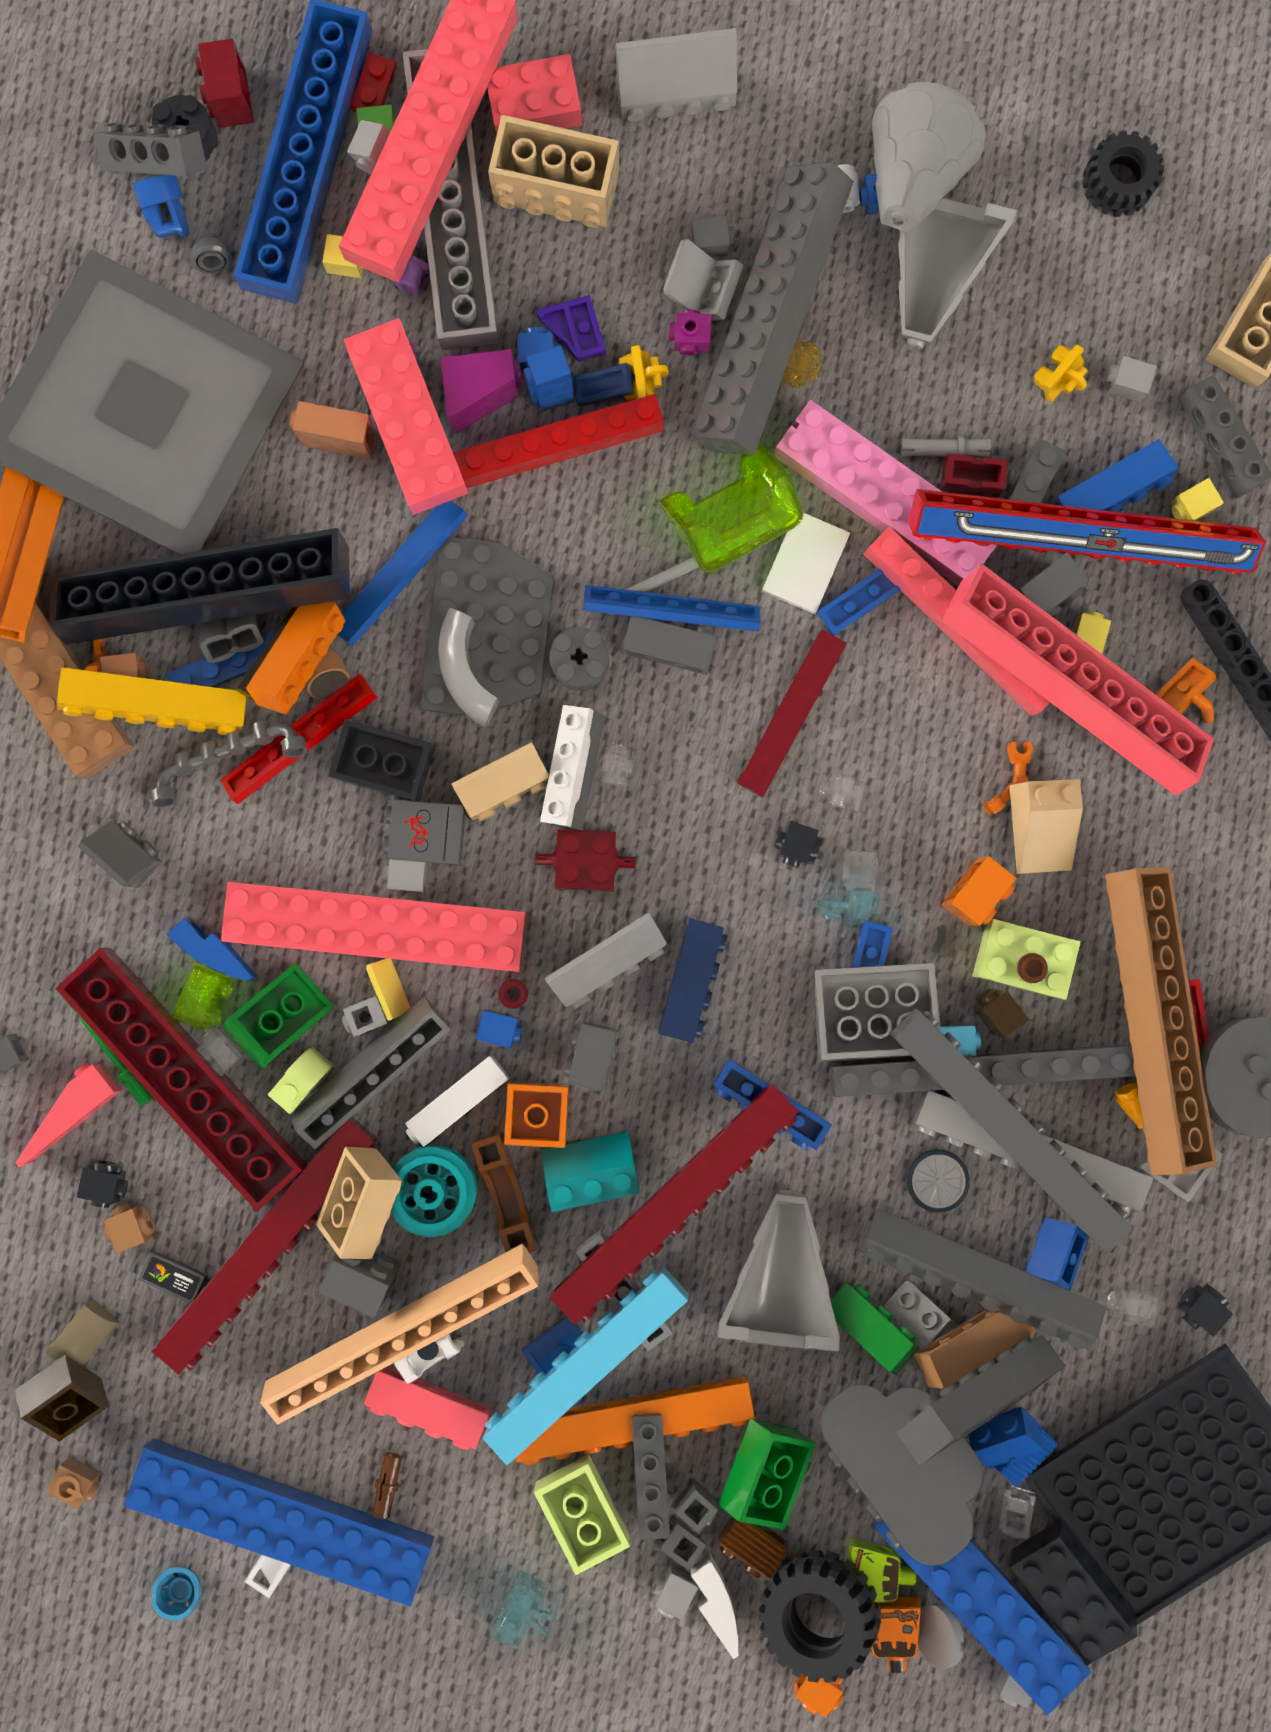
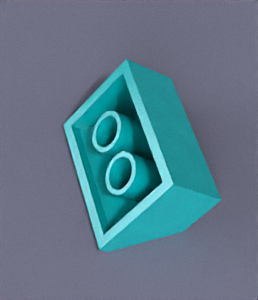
M628 1131L567 1143L565 1148L548 1147L541 1149L551 1212L640 1194Z

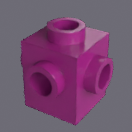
M692 309L684 310L682 313L676 312V323H670L669 341H675L674 351H679L680 354L686 356L696 355L697 352L709 353L711 314H699V311Z

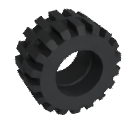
M1127 130L1120 131L1118 136L1115 133L1108 135L1106 140L1103 139L1098 144L1084 169L1083 177L1085 178L1082 182L1083 188H1088L1085 193L1087 200L1094 199L1092 206L1095 209L1101 206L1103 208L1101 213L1107 215L1109 211H1113V217H1120L1124 211L1125 216L1132 215L1134 210L1137 212L1141 210L1150 200L1163 179L1161 176L1164 173V165L1160 164L1164 159L1162 153H1156L1159 148L1157 144L1151 145L1148 142L1150 140L1148 136L1145 135L1141 138L1138 136L1139 132L1132 131L1131 135H1127ZM1122 164L1129 167L1135 174L1136 183L1126 184L1118 181L1112 175L1110 165Z

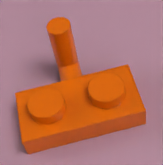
M1192 658L1155 695L1181 714L1194 703L1201 708L1203 722L1210 724L1214 721L1213 703L1202 693L1216 680V673Z

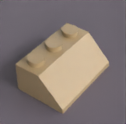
M531 742L451 784L472 820L478 818L481 822L495 815L494 809L502 805L509 808L522 801L521 795L529 791L534 795L546 789L549 774Z

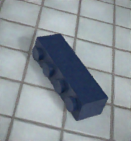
M689 918L658 1034L690 1043L694 1042L695 1037H701L705 1021L700 1020L703 1008H709L712 992L707 991L710 980L716 981L720 963L715 962L718 951H724L728 935L723 934L724 927Z

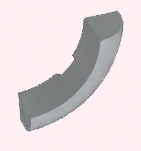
M449 608L440 630L438 645L442 677L457 705L472 720L487 728L500 702L496 696L489 693L479 684L470 667L468 648L475 622L471 616Z

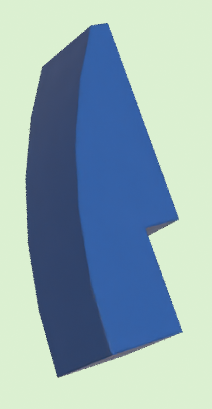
M184 918L167 933L182 950L211 969L246 981H253L258 977L228 942L221 941L220 933L213 932L207 937L192 919Z

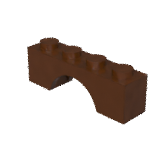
M503 1131L476 1139L471 1143V1147L479 1172L486 1182L493 1201L498 1231L505 1253L521 1244L525 1246L529 1253L537 1251L539 1242L508 1146L504 1145L505 1136Z

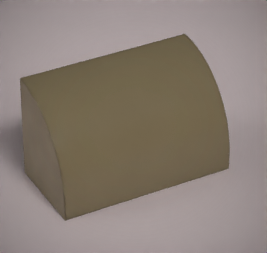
M92 1299L83 1305L45 1353L54 1360H58L63 1355H66L84 1366L120 1321Z

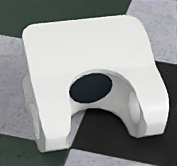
M447 1334L398 1360L394 1364L405 1382L410 1384L421 1377L422 1373L445 1357L448 1360L459 1353L461 1347L464 1346V1341L461 1337L452 1341L450 1335Z

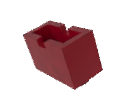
M949 454L943 462L940 490L948 493L999 498L1006 487L1008 460L985 457L984 459L973 458V456Z

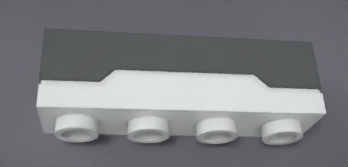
M563 705L540 819L541 822L562 828L583 830L605 715L590 708Z

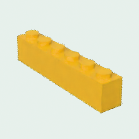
M61 667L57 696V709L63 710V714L69 716H82V713L94 714V717L100 720H113V717L126 718L125 721L132 724H144V721L157 722L156 725L163 728H174L175 725L187 726L188 730L194 732H204L205 729L218 730L217 733L221 735H227L234 731L242 732L246 696L237 690Z

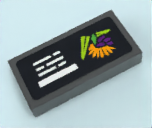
M153 1250L150 1252L138 1280L192 1304L197 1298L207 1275Z

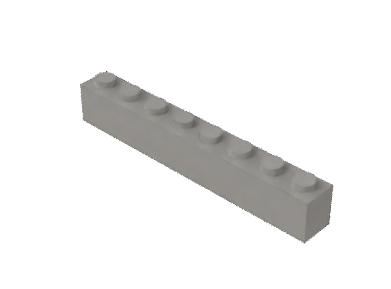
M933 1091L922 1092L912 1118V1122L919 1125L918 1131L933 1137L935 1132L946 1135L945 1141L961 1148L963 1143L974 1146V1153L989 1159L991 1154L1002 1157L1000 1163L1018 1170L1019 1164L956 1100ZM1042 1134L1049 1143L1054 1139ZM1054 1139L1067 1152L1063 1157L1069 1164L1076 1161L1088 1173L1084 1179L1091 1186L1096 1182L1109 1195L1107 1199L1114 1201L1112 1207L1117 1203L1127 1213H1130L1131 1208L1141 1212L1153 1177Z

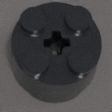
M176 95L157 103L153 107L151 125L162 124L164 129L183 125L186 127V130L199 131L205 160L207 161L211 157L210 154L214 148L216 149L218 143V135L207 110L196 97L192 95Z

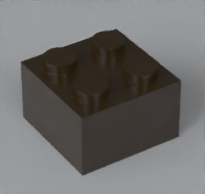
M63 1355L15 1389L20 1418L59 1442L109 1407L102 1379L66 1355Z

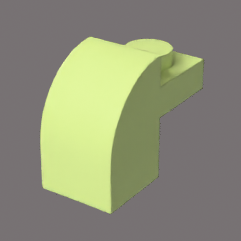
M314 1047L309 1048L285 1072L286 1074L268 1093V1096L285 1111L292 1114L310 1092L322 1083L335 1068V1065Z

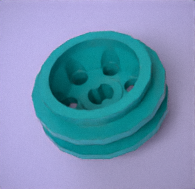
M437 1144L420 1146L404 1155L393 1168L402 1182L400 1191L396 1195L391 1208V1213L396 1222L410 1233L427 1238L446 1235L460 1227L472 1212L478 1193L476 1174L468 1160L453 1148ZM430 1163L438 1165L439 1170L436 1174L429 1173L427 1167ZM410 1173L418 1176L416 1184L408 1182L407 1177ZM453 1175L456 1178L457 1184L455 1186L447 1184L446 1178ZM425 1186H432V1191L438 1194L437 1198L429 1199L428 1194L423 1193V1188ZM408 1196H414L415 1206L411 1207L407 1200ZM448 1198L454 1199L456 1202L455 1208L448 1209L445 1206V1200ZM433 1209L436 1216L433 1218L425 1216V1210Z

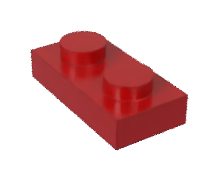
M368 52L350 105L352 111L357 112L356 108L383 106L385 104L397 68L395 60Z

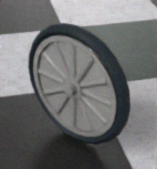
M934 1149L919 1155L913 1161L907 1175V1186L912 1199L918 1206L927 1211L942 1213L956 1208L963 1202L969 1190L970 1177L967 1167L957 1155L946 1150Z

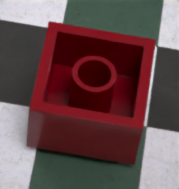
M233 38L198 44L199 57H195V63L199 76H203L204 85H200V93L203 103L207 104L210 117L216 119L220 128L254 123L246 68Z

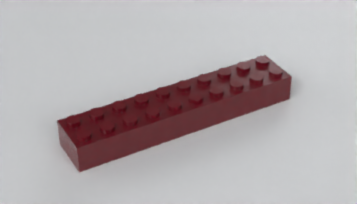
M99 948L55 988L256 1211L266 1206L307 1167L304 1160L111 948Z

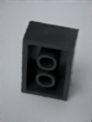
M345 719L328 776L347 784L408 801L420 802L435 747L429 742Z

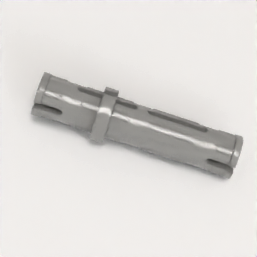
M957 436V439L901 438L900 456L947 457L949 454L989 458L990 451L988 450H991L990 438L964 439V436Z

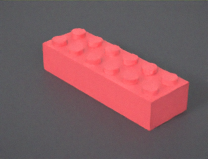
M400 318L343 339L412 514H418L469 494Z

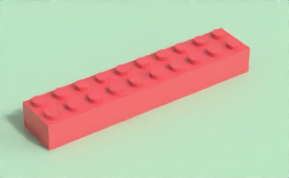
M450 0L339 244L344 260L399 283L517 23L516 0Z
M982 563L961 581L942 619L943 623L1175 796L1200 781L1214 738Z
M227 882L221 941L521 972L527 913Z

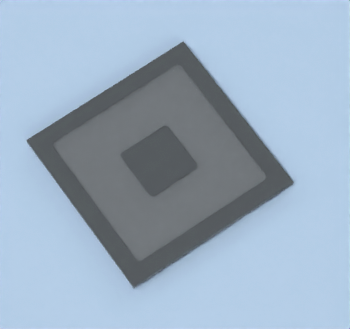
M90 249L0 404V464L178 555L202 551L301 371L304 361Z

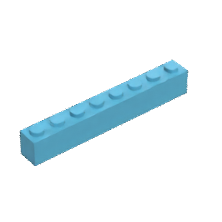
M665 1267L658 1272L655 1269L649 1272L641 1281L644 1285L637 1292L630 1290L619 1301L621 1306L614 1313L608 1310L596 1322L599 1326L591 1334L585 1331L574 1342L576 1347L569 1354L563 1351L552 1362L554 1367L546 1375L543 1371L540 1372L529 1383L531 1388L524 1395L518 1392L507 1403L509 1408L502 1415L497 1412L485 1423L487 1429L482 1439L506 1465L510 1464L688 1301L689 1293Z

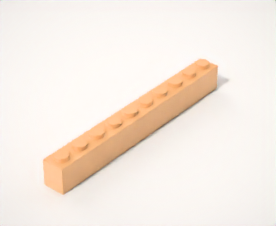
M523 1244L511 1249L266 1380L260 1402L277 1425L538 1287V1265Z

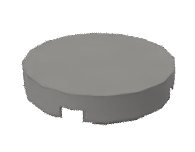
M940 1603L928 1604L922 1607L918 1643L922 1655L930 1665L937 1669L943 1670L956 1666L963 1655V1650L960 1651V1643L964 1642L963 1632L957 1617L948 1607H943Z

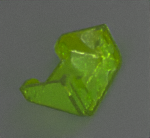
M762 444L757 447L755 455L744 454L740 462L742 478L693 504L690 497L681 491L671 493L659 500L666 516L694 561L704 572L712 573L794 529L803 519V508L791 474Z

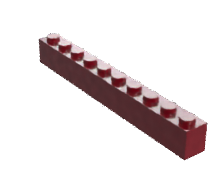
M770 1083L551 1291L549 1298L574 1324L580 1319L586 1322L597 1311L595 1305L604 1298L608 1301L620 1289L617 1284L625 1277L631 1279L642 1268L639 1263L647 1256L653 1258L664 1247L662 1241L670 1234L673 1237L679 1234L687 1225L684 1221L692 1213L695 1216L700 1214L709 1204L706 1200L714 1192L717 1195L722 1193L730 1185L729 1178L736 1171L740 1174L752 1164L753 1160L751 1157L758 1150L762 1153L775 1142L773 1136L780 1129L785 1132L797 1121L795 1115L799 1111Z
M353 1117L339 1127L151 1352L178 1375L186 1368L191 1371L202 1359L203 1356L199 1352L204 1346L207 1345L211 1348L222 1335L219 1328L226 1321L230 1325L242 1311L238 1307L245 1298L250 1301L260 1290L261 1286L257 1283L264 1275L269 1278L280 1266L277 1259L281 1254L285 1252L289 1255L297 1246L300 1240L296 1237L302 1229L308 1232L317 1222L319 1217L316 1213L325 1202L344 1148H376L374 1144L378 1138Z

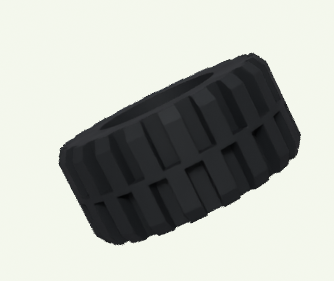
M813 1550L809 1557L804 1551L796 1554L794 1559L789 1558L782 1564L760 1599L762 1605L758 1609V1619L763 1621L759 1627L761 1636L768 1638L765 1646L770 1654L776 1653L779 1657L777 1662L783 1668L787 1665L793 1670L791 1674L798 1678L802 1674L808 1676V1681L818 1683L820 1678H824L825 1683L836 1682L838 1676L841 1679L851 1676L853 1670H858L864 1663L879 1633L881 1608L878 1602H874L877 1597L874 1586L868 1587L866 1584L868 1577L863 1570L858 1573L853 1568L855 1563L849 1559L846 1562L839 1560L840 1555L830 1552L828 1556H823L822 1550ZM805 1593H813L829 1599L842 1614L845 1623V1633L834 1638L821 1637L812 1633L802 1624L797 1615L795 1597Z

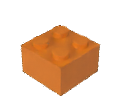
M991 857L978 858L941 905L969 927L980 926L982 923L987 925L997 912L994 909L1000 900L1005 901L1014 891L1015 887L1012 884L1017 878Z
M510 1081L507 1087L504 1145L565 1148L569 1085Z

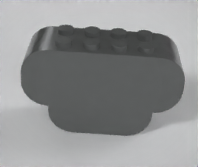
M854 1385L846 1388L826 1405L822 1414V1433L827 1444L832 1449L827 1454L840 1471L845 1467L851 1477L847 1479V1482L859 1497L865 1494L870 1501L866 1508L877 1523L884 1520L890 1529L885 1534L897 1550L903 1547L914 1560L924 1565L937 1566L948 1562L968 1545L973 1533V1519L967 1504L976 1496L982 1483V1467L977 1455L965 1439L962 1438L919 1466L897 1432L906 1425L903 1419L916 1409L922 1412L923 1410L920 1405L931 1396L916 1388H902L893 1392L888 1397H885L879 1390L867 1385Z

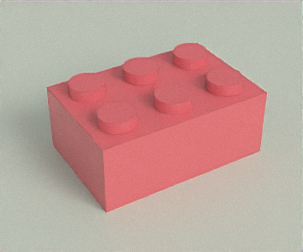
M570 54L496 67L487 87L496 136L501 115L564 129L582 126L581 107Z

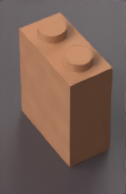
M298 401L297 410H293L291 413L290 427L293 428V432L303 447L372 460L377 430L369 414Z

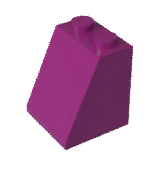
M512 349L440 358L447 418L453 433L461 432L519 397L518 387H523L522 372L519 359H513Z

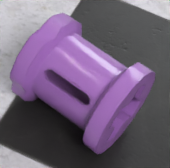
M411 256L399 283L395 282V284L401 290L413 296H418L420 293L419 286L425 274L430 273L429 265L423 260Z

